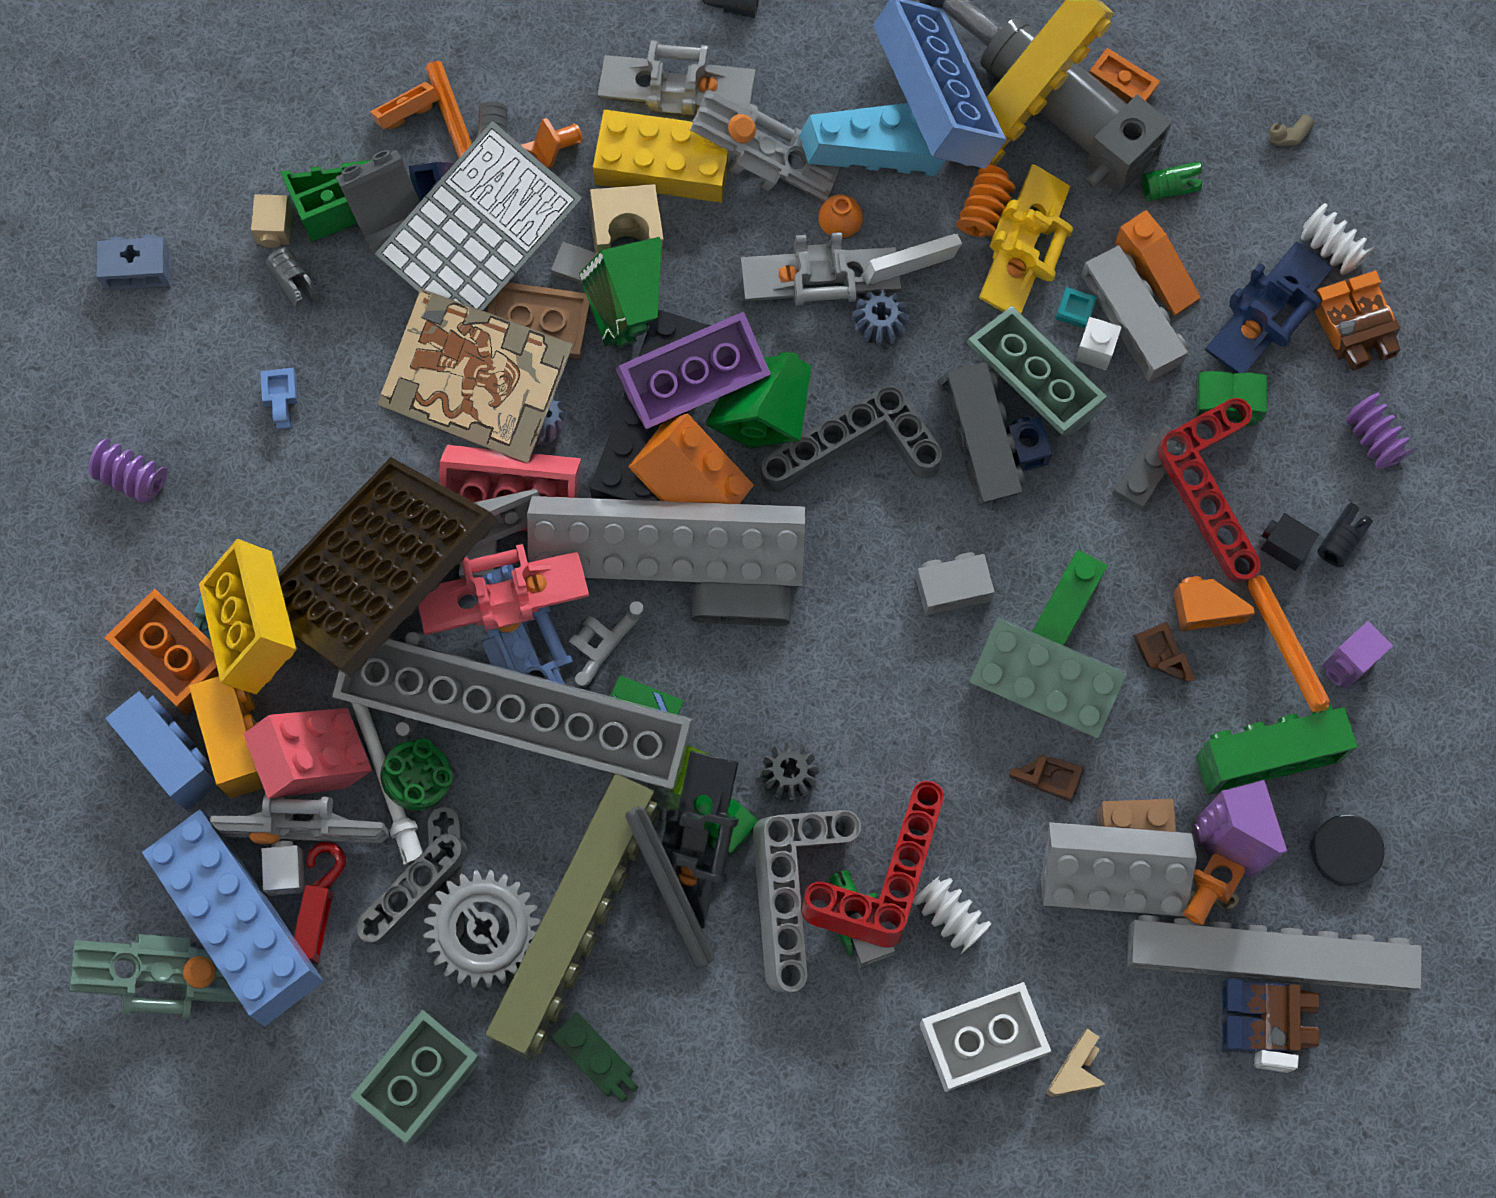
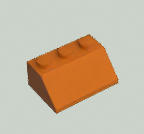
M688 413L664 421L629 466L633 473L660 501L740 504L754 486Z

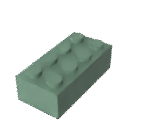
M998 617L969 682L1099 738L1127 674L1120 669Z

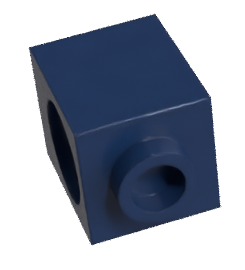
M1022 417L1014 420L1008 426L1006 433H1011L1014 439L1016 452L1012 453L1015 466H1020L1022 472L1048 465L1053 453L1041 418L1030 420L1029 417ZM1021 438H1029L1035 443V446L1025 447L1019 440Z

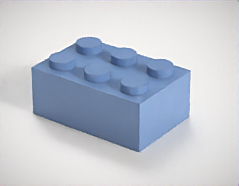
M138 691L105 718L167 794L185 810L189 809L217 786L210 761L197 747L191 750L196 744L174 721L175 719L154 696L147 699Z

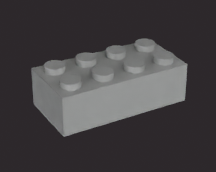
M1049 822L1041 876L1043 906L1184 916L1183 912L1187 909L1197 859L1192 833Z

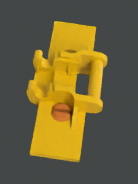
M1034 164L1030 166L1018 199L1009 201L1005 206L989 245L994 251L992 257L994 260L979 299L1002 312L1013 306L1020 314L1022 313L1035 277L1049 282L1054 280L1056 276L1054 269L1066 238L1070 237L1073 232V227L1059 217L1070 185ZM1034 206L1037 209H1039V211H1034L1030 209V207ZM1054 232L1045 259L1042 262L1039 260L1040 251L1034 248L1040 233L1049 235Z

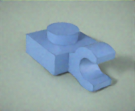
M294 368L260 371L262 402L264 406H272L273 422L276 423L277 430L291 429L288 404L298 403L297 379Z

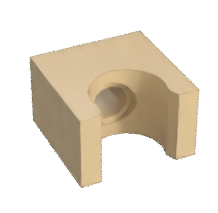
M641 185L590 189V220L595 256L601 250L610 248L611 243L620 237H635L641 241L660 237L662 241V262L663 233L656 186Z

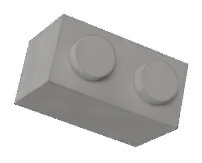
M973 552L964 553L956 556L955 560L944 563L941 560H932L922 564V568L917 570L916 582L925 616L991 602L995 593L985 554L975 556Z

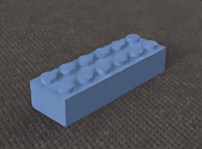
M889 0L874 22L873 27L886 53L889 64L896 75L899 86L906 97L908 106L916 119L919 130L926 141L932 157L939 160H949L965 166H976L986 169L1007 139L944 9L910 0Z
M199 809L144 850L142 854L248 1015L263 1026H266L324 981L227 838L210 822L211 818Z

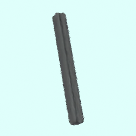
M644 807L632 808L625 814V818L695 965L707 966L714 961L713 951Z

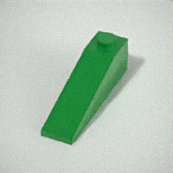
M1077 549L1032 632L1065 645L1108 565Z

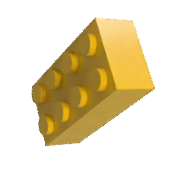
M604 109L593 163L595 185L608 187L655 185L657 194L722 203L731 152L690 131L693 122Z
M236 539L199 583L220 682L257 694L266 683L272 680L279 668L293 656L296 645L272 551Z

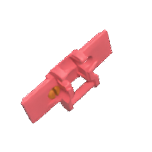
M523 544L516 545V549L471 560L465 557L462 564L466 578L440 583L438 588L430 592L420 602L418 607L425 635L477 623V626L484 625L487 631L533 620V613L539 612V608L589 597V592L578 552L527 563ZM519 562L521 565L511 571L512 579L486 585L484 577L474 578L472 573ZM465 595H473L478 599L477 604L470 609L461 608L458 602Z

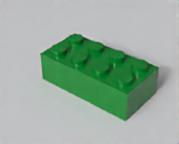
M1329 705V708L1325 711L1318 713L1311 711L1312 715L1299 718L1298 713L1277 719V724L1265 726L1264 722H1257L1245 726L1244 732L1232 734L1231 730H1224L1210 736L1211 740L1203 744L1204 747L1196 755L1208 795L1262 780L1268 781L1342 762L1357 748L1345 707L1333 710L1332 706Z

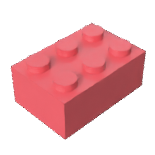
M348 708L272 714L266 716L243 734L267 798L346 789L372 771Z

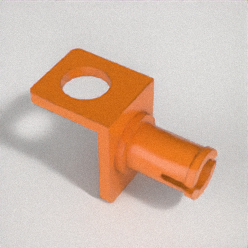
M544 118L541 120L535 141L522 144L521 146L549 169L553 167L560 149L581 144L583 138L577 124H571L570 126L554 130L549 120Z
M1213 854L1203 872L1198 869L1194 870L1193 878L1197 891L1187 909L1184 910L1183 915L1196 924L1204 925L1205 919L1216 899L1228 904L1245 873V868L1219 854ZM1218 867H1226L1231 870L1233 877L1226 884L1212 877V872Z

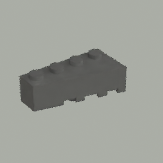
M985 361L947 371L938 380L940 391L947 390L949 394L947 396L948 404H946L949 418H952L954 422L958 421L959 427L956 428V439L959 448L963 454L968 453L970 459L965 460V466L978 505L1023 492L1021 486L1025 485L1024 475L1021 467L1015 466L1012 453L1016 452L1015 443L1011 433L1007 434L1003 421L1007 419L1006 410L1003 402L997 401L994 389L998 387L994 370L992 368L988 369L987 362Z

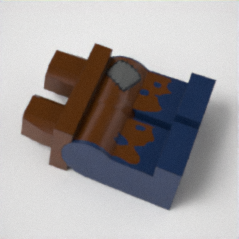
M1226 979L1222 983V1015L1232 1016H1226L1222 1019V1052L1257 1053L1261 1050L1295 1054L1304 1049L1318 1047L1319 1028L1301 1026V1013H1318L1319 994L1300 990V985L1297 984L1287 985L1242 981V979ZM1242 1016L1259 1017V1018H1242Z

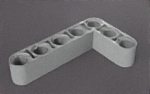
M841 810L776 815L760 819L753 828L765 978L768 986L774 991H799L807 981L796 847L832 845L853 841L861 831V823L857 815L851 811ZM837 819H840L845 826V832L842 836L835 829ZM804 821H807L812 828V834L809 839L802 832ZM771 823L776 825L779 830V837L776 841L772 840L768 833ZM774 859L779 860L782 866V872L779 877L775 876L771 869ZM778 895H781L785 901V908L781 913L777 911L774 904ZM782 930L788 936V944L784 949L778 944V935ZM784 967H788L791 971V980L787 985L781 979V972Z

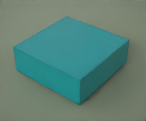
M1066 287L1055 319L1085 329L1097 296Z

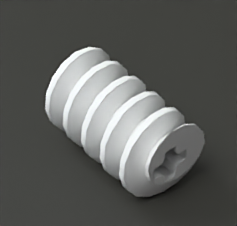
M1324 203L1304 224L1301 239L1307 241L1313 238L1311 248L1315 250L1323 246L1320 253L1321 257L1327 258L1333 254L1330 265L1336 267L1343 263L1340 274L1346 275L1354 271L1368 257L1374 246L1365 251L1363 249L1367 240L1365 237L1355 242L1353 239L1357 232L1356 229L1344 233L1347 221L1344 220L1335 225L1334 221L1338 213L1333 212L1325 216L1324 213L1328 205Z
M937 877L913 899L912 903L919 905L926 902L922 914L927 916L936 913L931 924L933 927L945 924L941 932L942 937L954 934L951 947L956 948L964 945L962 954L987 932L991 922L987 921L978 924L977 921L982 912L978 910L969 914L967 911L972 901L969 899L959 903L958 899L962 890L957 889L949 892L948 889L953 880L949 878L940 882L938 880L939 877Z

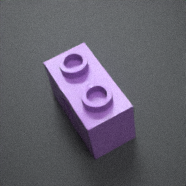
M1367 621L1322 666L1326 669V675L1334 684L1342 685L1347 690L1375 665L1393 645Z

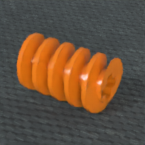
M989 164L986 169L979 168L978 176L974 179V186L970 189L964 209L960 212V219L956 222V227L970 236L993 238L996 230L995 227H997L1000 220L999 216L1002 215L1005 208L1004 205H1007L1011 199L1009 194L1015 190V185L1009 180L1008 173L996 165Z

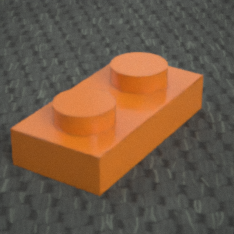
M1109 48L1105 49L1089 70L1093 77L1128 103L1136 95H1139L1148 102L1160 84V80Z
M425 81L370 111V113L383 130L386 128L394 129L405 122L404 118L411 114H421L433 107L432 103L439 100L435 88Z

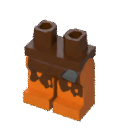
M1376 270L1350 278L1347 283L1344 280L1317 289L1315 293L1321 300V305L1314 311L1331 345L1335 348L1334 352L1338 360L1345 358L1353 371L1370 364L1372 361L1368 352L1370 349L1376 348L1381 361L1395 358L1400 352L1396 336L1401 328L1384 299L1379 287L1381 280Z

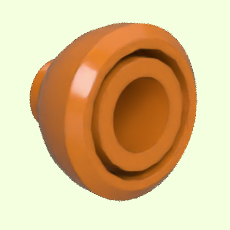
M837 194L829 197L822 204L818 214V221L822 230L829 236H831V233L842 232V238H848L860 230L863 224V211L860 204L853 197Z

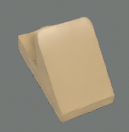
M1089 1029L1082 1032L1045 1092L1050 1097L1101 1088L1105 1085V1083L1081 1068L1083 1064L1089 1067L1100 1049L1095 1046L1099 1039L1098 1035Z

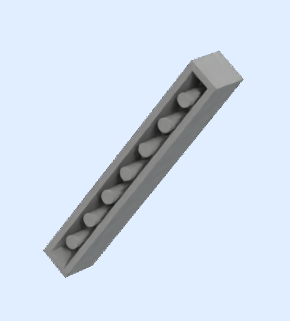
M1141 915L1139 920H1134L1129 924L1127 967L1413 993L1421 989L1422 946L1410 945V939L1388 938L1387 943L1374 941V936L1363 934L1352 935V939L1338 938V933L1330 931L1316 932V936L1303 935V930L1297 928H1282L1281 933L1267 932V927L1262 925H1246L1245 930L1231 929V923L1210 922L1209 927L1198 926L1186 918L1174 919V923L1160 922V917Z

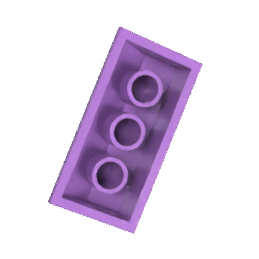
M744 311L615 368L629 401L646 429L771 375Z
M1264 780L1221 791L1195 818L1196 824H1193L1195 840L1198 845L1203 844L1205 853L1210 856L1219 854L1242 865L1245 868L1244 875L1249 878L1257 876L1287 851Z

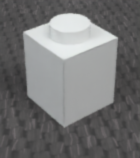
M1089 317L1075 361L1107 370L1121 326Z
M277 841L270 848H262L263 891L269 896L304 893L303 850L298 845H293L292 841Z

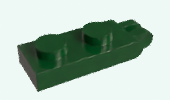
M575 1012L551 1036L607 1097L614 1093L624 1103L628 1097L619 1086L624 1082L633 1093L639 1088L629 1077L634 1071L578 1012Z

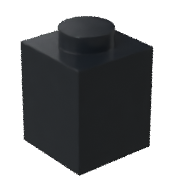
M1284 513L1278 522L1272 519L1262 533L1261 537L1266 539L1260 550L1296 571L1320 534Z

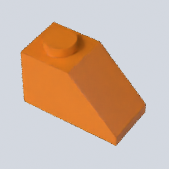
M1200 576L1183 579L1182 583H1179L1173 592L1181 632L1248 623L1255 614L1253 606L1214 579L1202 580Z

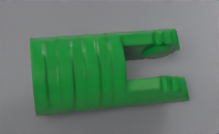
M1192 162L1142 174V189L1146 200L1151 202L1202 190V181L1197 178L1190 179L1202 173V162Z

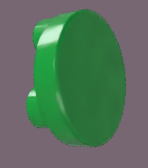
M420 738L398 744L388 753L381 767L380 779L386 795L395 804L409 810H424L436 805L445 796L452 783L453 773L446 756L430 740Z

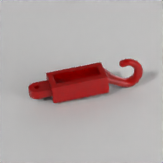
M321 842L315 845L307 855L306 866L308 868H314L316 857L323 852L331 853L335 858V864L321 879L312 885H305L294 938L311 963L317 964L320 961L334 896L329 888L342 874L346 866L344 851L333 842Z

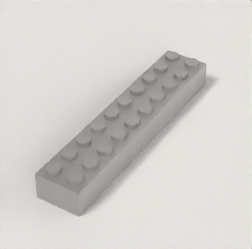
M389 638L385 643L381 644L368 657L365 665L355 671L351 677H348L339 670L332 696L337 699L614 774L617 773L670 789L677 787L694 719L428 647L408 644L405 641Z

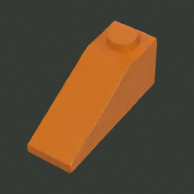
M1147 210L1120 227L1115 245H1119L1125 254H1129L1132 257L1137 272L1148 282L1151 289L1174 317L1201 299L1167 234Z

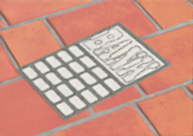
M492 121L377 250L375 255L419 293L422 288L483 311L582 197Z

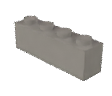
M1118 245L1085 262L1081 277L1092 294L1097 296L1096 300L1112 324L1121 326L1119 336L1147 381L1150 382L1181 366L1188 354L1186 341L1182 335L1176 334L1171 327L1167 311L1163 307H1159L1155 302L1150 285L1147 281L1141 280L1137 274L1136 265L1129 254H1125Z

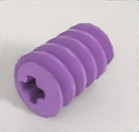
M1378 392L1354 406L1345 421L1348 425L1357 424L1353 429V433L1355 436L1364 435L1360 441L1363 447L1372 446L1367 454L1370 458L1379 457L1375 466L1377 469H1384L1401 462L1411 455L1416 448L1404 449L1410 439L1409 437L1401 439L1396 437L1403 428L1401 426L1390 428L1389 425L1395 419V416H1382V413L1388 406L1387 404L1378 406L1374 404L1380 397Z
M110 439L100 441L89 461V476L94 480H101L106 486H112L118 492L124 491L126 496L135 497L140 503L151 501L165 484L168 469L161 467L156 472V462L149 461L144 467V456L138 455L133 460L134 453L132 450L127 449L122 453V446L120 444H114L110 448Z

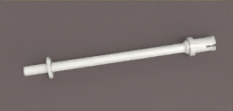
M352 703L393 820L392 828L389 830L391 838L396 839L404 866H410L423 853L415 832L418 829L416 821L407 818L404 808L395 804L386 795L380 779L381 767L386 757L367 706Z

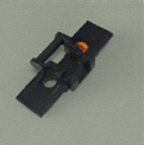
M690 751L679 808H661L659 820L666 821L661 844L703 929L705 928L714 882L725 883L727 879V874L724 871L733 828L738 826L739 821L738 818L729 816L730 813H728L739 762ZM700 795H706L713 801L712 811L706 815L701 814L696 807V801ZM712 823L720 824L712 864L707 866L704 860ZM661 894L657 917L674 921Z

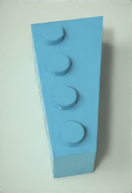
M908 103L813 114L809 116L800 133L808 164L849 168L850 165L865 166L866 170L878 171L881 167L897 169V173L910 174L911 171H921L927 176H936L946 161L932 157Z

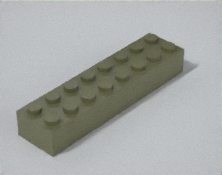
M615 773L485 1034L493 1043L528 1060H532L534 1054L540 1056L549 1039L545 1031L550 1021L557 1022L564 1009L565 1003L562 1002V996L566 988L571 990L574 988L581 973V970L578 969V964L583 955L589 957L597 938L594 937V931L598 923L602 925L606 923L613 907L610 905V899L614 891L621 892L627 880L626 866L630 859L636 861L641 852L625 818V814L632 808L644 807L652 825H654L659 810H656L658 804L656 803L653 790Z

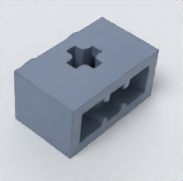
M144 235L136 239L111 237L108 240L97 241V279L104 290L170 286V249L165 239L156 235Z

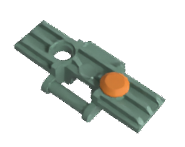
M139 934L136 936L135 943L131 942V944L74 940L69 992L123 996L122 1015H130L132 1011L178 1014L181 1018L189 1019L192 1000L241 1003L208 952L197 949L198 947H190V938ZM120 960L130 961L133 964L132 977L124 979L117 976L114 971L116 962ZM145 983L170 984L173 990L182 992L181 1000L133 997L135 988L143 987Z

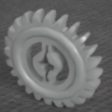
M475 870L473 880L470 882L464 874H460V886L447 881L446 885L449 894L437 891L436 896L441 904L428 905V909L435 913L436 916L424 919L425 924L434 927L433 930L423 935L425 939L435 940V943L427 948V952L440 953L434 965L438 966L446 962L448 964L444 973L446 977L454 971H458V984H461L467 976H470L472 988L476 987L479 978H483L486 987L490 988L493 976H496L501 984H505V972L508 971L515 976L518 970L516 963L521 964L525 956L524 952H527L530 946L529 941L533 940L536 934L531 928L541 923L540 919L530 917V914L537 910V905H525V902L530 897V893L517 894L520 882H515L510 887L506 886L508 878L506 874L498 882L494 880V872L492 870L488 872L485 880H482L479 871ZM489 903L497 906L505 914L509 925V934L504 944L497 938L499 931L497 919L491 913L478 912L473 904ZM469 909H470V911L473 913L474 918H473V917L471 916V914L468 912ZM461 913L468 920L466 926L468 940L478 947L487 946L492 952L491 954L477 955L469 952L460 944L456 935V923ZM475 921H479L482 925L490 924L491 927L488 930L489 938H486L483 934L474 935L476 930Z

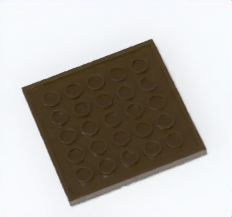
M390 457L278 573L293 637L348 677H351L355 671L365 665L368 657L391 637L392 632L403 620L415 612L420 602L430 592L438 588L441 580L464 560L465 555L472 547L487 536L490 528L498 520L490 511Z

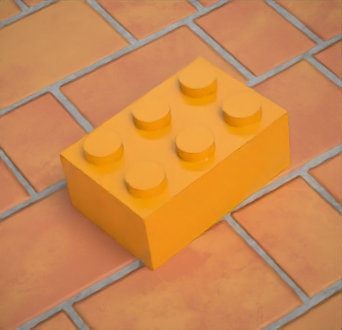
M219 676L190 685V692L216 785L231 799L263 789L243 735L258 723L255 722L250 711L255 710L251 693L222 684Z

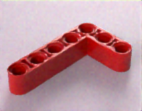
M1241 398L1229 399L1170 431L1157 446V454L1223 572L1231 581L1237 583L1248 581L1257 575L1260 570V560L1199 453L1239 432L1249 423L1252 417V410L1248 402ZM1229 408L1238 410L1241 414V422H1230L1227 419L1226 410ZM1204 424L1208 426L1212 432L1211 439L1200 438L1196 432L1197 425ZM1170 440L1179 442L1183 449L1182 454L1179 456L1170 454L1166 447L1167 442ZM1185 470H1193L1198 474V485L1186 483L1183 477ZM1202 499H1209L1214 502L1216 506L1214 515H1207L1201 510L1200 502ZM1220 528H1225L1232 533L1233 541L1230 545H1225L1218 540L1217 532ZM1236 558H1243L1249 563L1250 568L1247 575L1240 574L1235 570L1234 562Z
M927 780L919 782L914 787L879 899L826 882H815L808 886L805 891L802 905L803 918L813 926L880 947L890 948L897 945L903 936L943 803L944 793L942 788L937 783ZM919 800H928L933 805H924ZM917 829L920 830L924 835L916 836L912 834L909 830ZM900 860H910L915 866L907 867ZM898 890L903 892L906 897L896 898L890 892ZM814 900H821L825 902L827 906L824 908H817L811 902ZM856 911L862 917L859 919H852L848 917L846 912ZM885 921L891 922L896 926V929L887 930L880 923Z

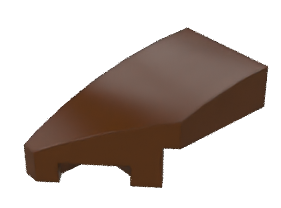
M1167 622L1133 635L1147 667L1186 682L1195 680L1184 653H1180Z
M1044 754L1037 757L1036 761L1019 769L1017 767L1012 769L1009 776L1027 786L1073 802L1084 773V768L1051 756L1046 758Z

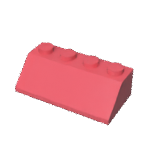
M447 445L440 460L439 484L474 503L532 489H537L540 497L578 498L581 458L531 454L529 462L525 463L492 449Z

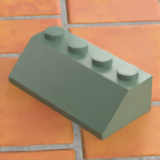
M1013 306L980 329L966 342L1062 435H1073L1092 420L1107 398L1092 381Z

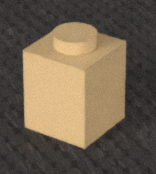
M255 194L251 232L257 244L267 248L290 245L293 208L287 195Z

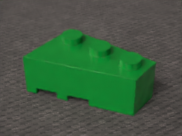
M372 160L342 163L341 168L322 170L321 166L311 167L310 172L291 174L290 170L280 171L311 242L357 224L336 177L341 175L342 170L350 165L360 164L361 166Z

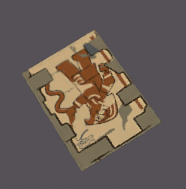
M421 288L377 405L528 463L573 344Z

